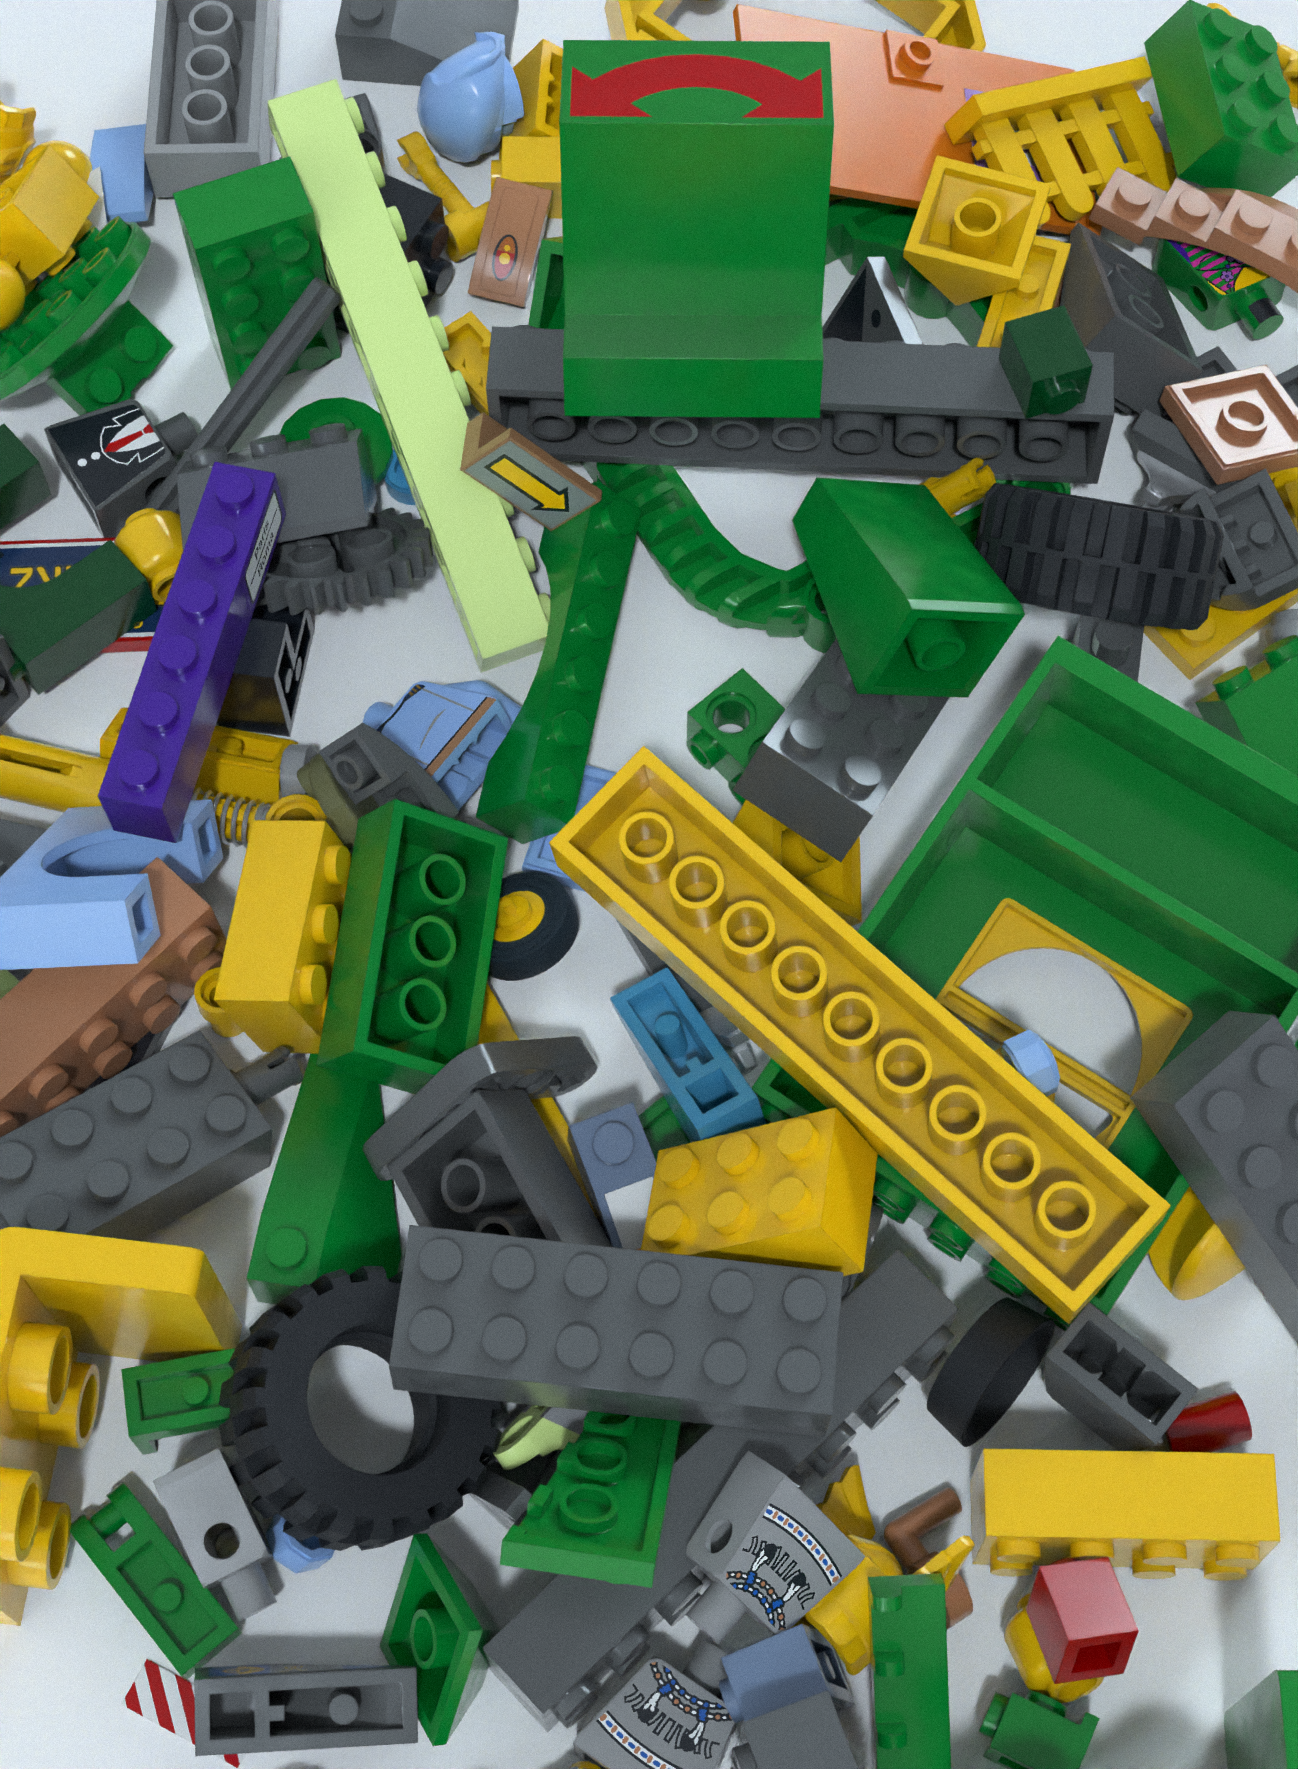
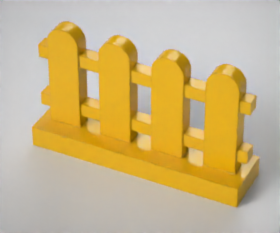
M1145 56L974 94L944 124L953 145L976 140L977 143L971 148L977 161L985 159L989 169L1037 180L1023 151L1029 149L1044 183L1051 184L1050 193L1038 229L1050 218L1051 210L1048 204L1050 201L1054 202L1058 212L1065 219L1070 221L1080 220L1093 207L1094 200L1091 191L1096 190L1100 197L1117 167L1166 192L1170 190L1177 178L1173 169L1175 164L1172 152H1165L1149 119L1155 112L1150 102H1141L1137 91L1153 78ZM1113 128L1129 161L1128 163H1124L1108 129ZM1066 139H1072L1087 173L1082 174Z

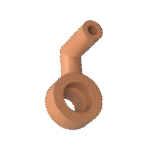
M948 1487L894 1519L884 1529L885 1542L906 1568L907 1575H912L938 1554L935 1551L929 1553L919 1538L962 1512L959 1498ZM958 1573L953 1585L945 1592L947 1629L962 1621L973 1612L970 1593Z

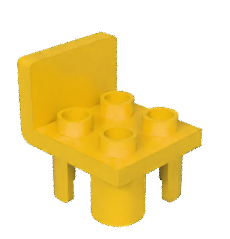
M23 1227L0 1229L1 1624L21 1626L28 1588L55 1589L65 1567L71 1534L70 1507L68 1503L48 1501L47 1498L58 1446L83 1449L87 1445L96 1419L100 1390L97 1365L76 1362L78 1352L162 1362L236 1348L239 1344L243 1325L206 1254L202 1250L185 1246Z

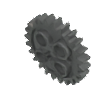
M390 507L378 513H375V510H373L369 524L366 527L276 543L255 607L267 604L268 611L271 613L289 607L290 615H296L304 609L313 610L315 615H320L327 607L336 606L339 611L345 612L349 608V603L359 602L362 605L370 606L372 605L371 597L377 595L386 598L395 597L394 587L412 588V578H424L426 576L425 568L433 566V551L429 528L424 527L423 519L413 520L411 512L396 515L395 508Z

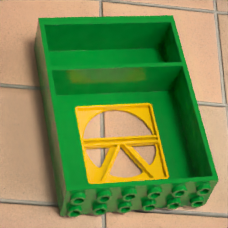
M1057 636L857 932L953 1016L1001 1046L1003 1041L1026 1030L962 991L959 987L977 970L1002 956L1029 949H1057L1071 952L1096 963L1106 970L1125 991L1136 1013L1141 1035L1140 1068L1131 1095L1046 1043L1057 1062L1060 1075L1059 1082L1112 1116V1123L1094 1139L1171 1205L1161 1223L1089 1301L1106 1316L1111 1312L1190 1187L1130 1098L1228 1011L1275 1015L1286 1033H1288L1298 1017V776L1069 641ZM1001 1048L995 1050V1052L1003 1058ZM772 1058L752 1086V1090L758 1097L766 1124L828 1109ZM1055 1093L1047 1096L1053 1103L1055 1101ZM878 1154L872 1203L884 1207V1215L900 1224H904L908 1217L931 1231L927 1240L939 1251L959 1262L962 1261L965 1255H968L989 1269L984 1277L996 1288L1016 1299H1019L1023 1292L1047 1307L1042 1314L1043 1316L1053 1320L1055 1326L1064 1332L1068 1329L1077 1316L1070 1324L1065 1322Z

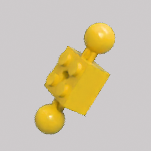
M52 140L39 144L27 155L23 166L0 184V331L11 326L20 316L24 307L25 297L38 282L35 278L44 271L50 276H54L62 270L76 253L71 246L81 239L93 224L88 215L99 196L87 185L89 174L92 171V164L88 156L79 147L69 142Z

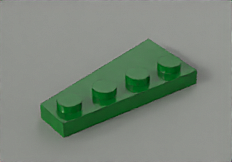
M589 1411L584 1418L582 1433L575 1443H567L557 1458L556 1471L547 1485L540 1484L528 1501L527 1514L520 1525H512L503 1538L500 1565L603 1580L613 1584H629L652 1588L682 1421Z

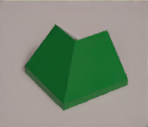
M418 1533L413 1535L379 1647L389 1665L416 1666L417 1717L432 1746L447 1744L481 1690L489 1668L483 1647L500 1629L473 1583L427 1533Z

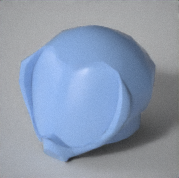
M475 32L477 42L443 60L435 69L426 73L422 80L417 103L420 125L428 142L436 151L453 161L464 163L475 161L481 154L494 151L503 136H509L512 133L517 119L524 116L523 100L518 80L505 56V36L496 32Z

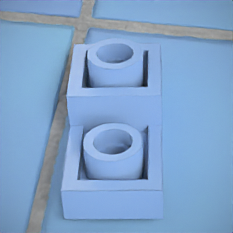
M146 124L94 130L90 161L92 171L98 167L101 170L107 224L117 216H120L124 222L139 223L140 221H148L154 190L144 157Z

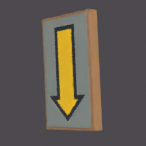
M484 412L467 423L460 470L550 531H553L601 501L602 490L513 428L507 429Z

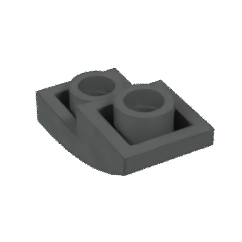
M365 723L356 726L319 751L333 772L334 777L342 785L355 805L372 795L380 807L393 799H397L450 818H454L459 814V811L445 792L411 756L397 744Z

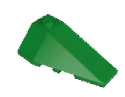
M310 1054L261 1212L246 1279L257 1301L276 1305L302 1285H308L323 1274L343 1269L350 1275L361 1266H383L386 1271V1278L390 1279L399 1273L401 1268L402 1250L396 1218L392 1180L380 1181L376 1177L362 1150L365 1142L385 1124L380 1084L316 1066L318 1054Z

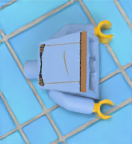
M481 680L445 685L420 681L413 684L394 707L384 702H376L371 705L364 715L363 723L383 734L411 756L433 778L459 811L484 781L489 760L506 737L522 707L487 682Z

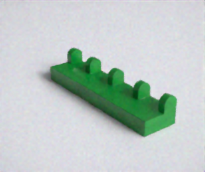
M942 1573L868 1577L875 1769H951L945 1582Z

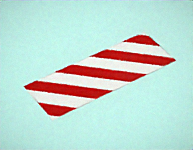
M146 1659L121 1705L195 1745L194 1684ZM246 1753L214 1756L238 1768Z

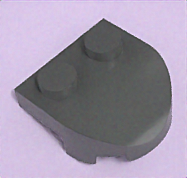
M1266 468L1212 496H1209L1206 489L1203 488L1193 494L1181 506L1180 514L1218 521L1224 535L1211 605L1226 610L1246 611L1261 607L1298 588V532Z

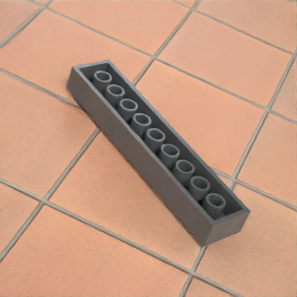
M517 325L514 327L492 326L486 382L489 416L507 429L513 428L559 461L944 477L977 457L984 460L982 467L976 469V472L988 464L996 480L1098 484L1114 419V352H1093L1086 349L1093 368L1085 402L1077 404L1071 410L1061 414L1045 413L1026 419L999 361L1000 348L971 347L961 343L945 345L906 344L896 340L882 343L852 342L838 338L823 339L824 360L820 418L565 416L563 378L564 329H542L530 325Z

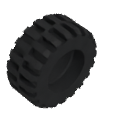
M994 483L984 494L975 548L1019 603L1113 621L1170 629L1197 630L1208 618L1224 535L1218 521L1054 491Z
M361 1266L350 1275L343 1269L323 1274L308 1285H302L255 1321L249 1328L251 1334L236 1346L228 1362L229 1366L234 1370V1374L221 1385L219 1405L230 1408V1419L219 1425L222 1447L235 1445L240 1459L239 1462L230 1466L229 1469L238 1486L251 1481L260 1494L252 1501L251 1505L265 1519L279 1514L286 1520L283 1525V1532L299 1541L315 1536L319 1538L321 1548L342 1551L352 1546H358L362 1551L383 1547L430 1529L431 1525L449 1518L463 1506L462 1496L478 1490L488 1474L486 1466L481 1462L483 1459L494 1455L493 1452H496L499 1447L502 1432L498 1428L490 1426L491 1418L504 1413V1402L408 1391L414 1415L412 1439L402 1462L391 1470L379 1474H369L355 1470L335 1458L318 1438L311 1423L307 1405L308 1381L315 1361L331 1348L339 1345H348L368 1350L389 1364L403 1270L388 1279L386 1278V1271L383 1266Z

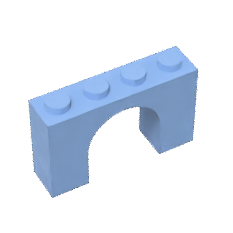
M212 799L190 800L176 843L114 831L103 806L68 808L0 877V970L138 964L161 936L148 873H139L158 857L186 884L205 882L223 859Z

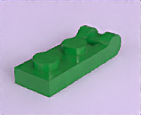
M121 1482L106 1495L110 1500L91 1517L87 1518L83 1513L73 1521L70 1533L174 1668L187 1680L195 1673V1668H202L240 1636L242 1632L211 1592L203 1588L193 1569L126 1484ZM128 1523L136 1534L117 1550L113 1551L105 1540Z

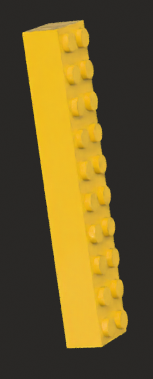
M645 746L549 842L557 866L825 1107L828 1109L836 1107L883 1159L1068 1324L1071 1323L1164 1219L1171 1206L1166 1200Z

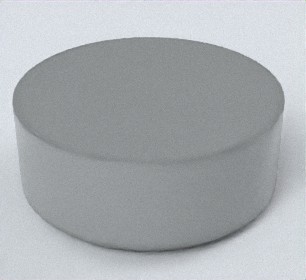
M290 744L283 751L280 764V785L283 797L292 794L308 795L297 778V771L317 754L314 745Z

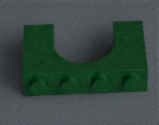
M5 423L0 426V530L52 495L39 461ZM111 540L47 582L29 587H7L0 585V634L4 636L15 661L9 669L14 682L23 677L39 695L157 612L147 579Z

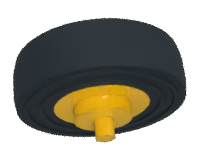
M537 872L518 873L502 878L488 971L489 976L505 981H517L534 977L557 964L572 947L578 932V915L570 895L556 879Z

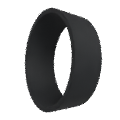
M1006 1297L997 1301L984 1312L957 1344L939 1372L929 1393L926 1406L932 1416L962 1446L968 1447L980 1440L1002 1418L1018 1398L1035 1373L1050 1345L1055 1330L1054 1321Z

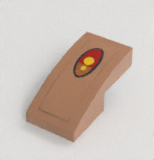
M496 177L478 244L468 294L521 307L526 306L538 249L541 248V241L545 232L553 190Z

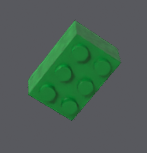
M1188 0L1144 42L1177 176L1207 188H1233L1272 197L1298 175V125L1289 98L1290 89L1283 77L1278 59L1277 42L1272 33L1263 26H1254L1229 16L1221 9H1212L1195 1Z

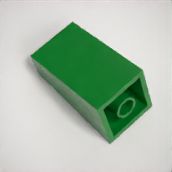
M816 477L792 519L857 694L968 698L1025 615L1018 600L925 485Z

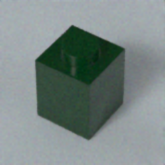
M1065 305L1006 321L999 361L1025 418L1028 419L1045 413L1061 414L1071 410L1077 404L1085 402L1093 364Z

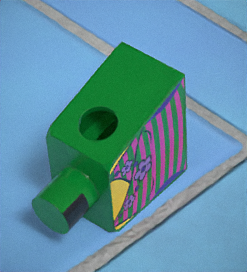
M1159 239L1152 271L1164 279L1167 289L1206 329L1217 331L1242 320L1254 339H1262L1275 332L1281 326L1284 318L1275 305L1282 299L1285 284L1263 271L1225 254L1176 240Z

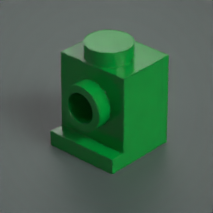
M1029 1690L1025 1698L1013 1692L1010 1697H1007L995 1691L978 1731L990 1738L983 1757L1007 1769H1079L1100 1718L1085 1712L1075 1723L1065 1718L1068 1708L1049 1696Z

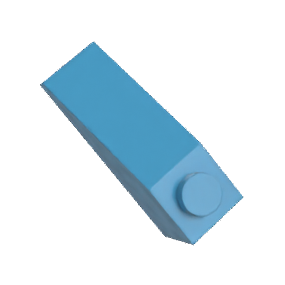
M668 967L610 997L614 1010L691 1143L766 1124L758 1097Z

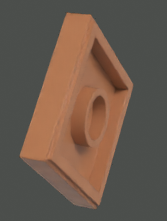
M1267 365L1165 386L1159 402L1217 485L1246 479L1265 468L1268 473L1298 467V407Z

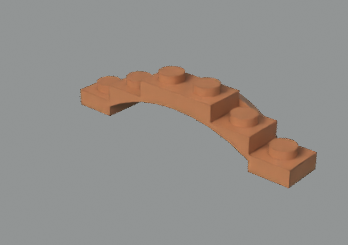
M1117 167L1089 217V220L1139 246L1144 237L1176 240L1225 254L1263 271L1298 293V209L1275 198L1233 188L1209 187L1197 189L1178 178L1175 179L1170 190L1166 192Z

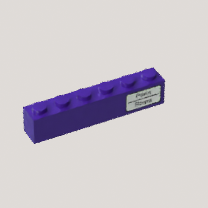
M214 462L98 793V798L114 831L171 843L177 842L286 516L275 473Z

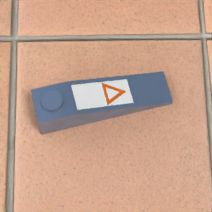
M631 1102L569 1125L567 1142L596 1218L612 1246L641 1250L656 1160L634 1104Z

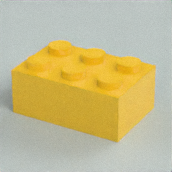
M253 820L214 1001L263 1052H273L279 1046L286 1047L290 1053L318 1054L352 858L347 847L344 846L326 821Z
M836 1107L659 1150L641 1250L843 1272V1276L861 1273L864 1271L878 1153Z

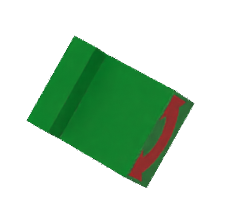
M563 40L559 126L565 308L563 343L565 416L820 418L824 360L822 303L834 135L830 42Z

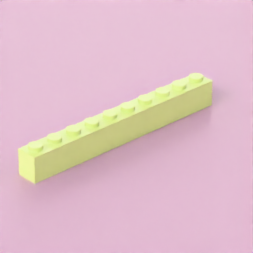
M336 79L268 100L270 129L281 157H291L314 211L324 269L331 286L340 294L339 308L420 518L424 521V527L429 528L432 549L480 673L541 652L546 643L550 619V599L546 592L537 595L529 573L536 571L531 549L524 536L515 539L507 517L514 515L513 505L460 470L467 423L470 422L464 407L471 405L470 395L460 370L450 372L443 352L449 350V342L440 317L438 315L429 317L421 297L428 295V289L421 267L417 260L407 262L400 243L407 241V236L400 213L395 205L388 208L385 206L379 188L385 187L386 184L378 157L374 151L366 154L358 136V134L364 133V124L357 103L353 97L344 100Z

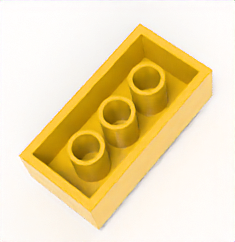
M983 1448L970 1479L972 1541L975 1544L972 1549V1564L990 1565V1573L997 1576L1015 1577L1030 1575L1033 1573V1566L1050 1565L1064 1558L1087 1560L1108 1557L1112 1567H1132V1576L1141 1579L1171 1578L1176 1575L1175 1568L1203 1569L1204 1578L1220 1581L1239 1580L1246 1578L1247 1570H1254L1281 1542L1274 1454Z

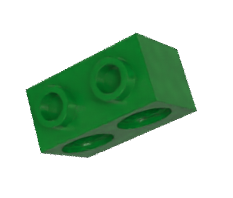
M743 668L687 712L686 741L689 752L703 768L710 770L714 767L728 781L732 795L741 806H743L746 799L734 792L733 788L762 741L785 711V708ZM726 724H735L744 730L729 734L720 731L718 728Z

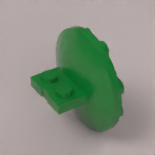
M117 216L106 224L101 231L96 226H93L72 246L76 253L62 270L54 276L48 274L43 280L38 276L35 278L38 282L25 297L24 307L20 316L11 326L0 331V401L29 391L45 382L80 416L128 400L132 396L130 392L140 380L146 379L173 347L168 339L128 300L137 284L151 243L150 237L137 223L124 222L120 216Z

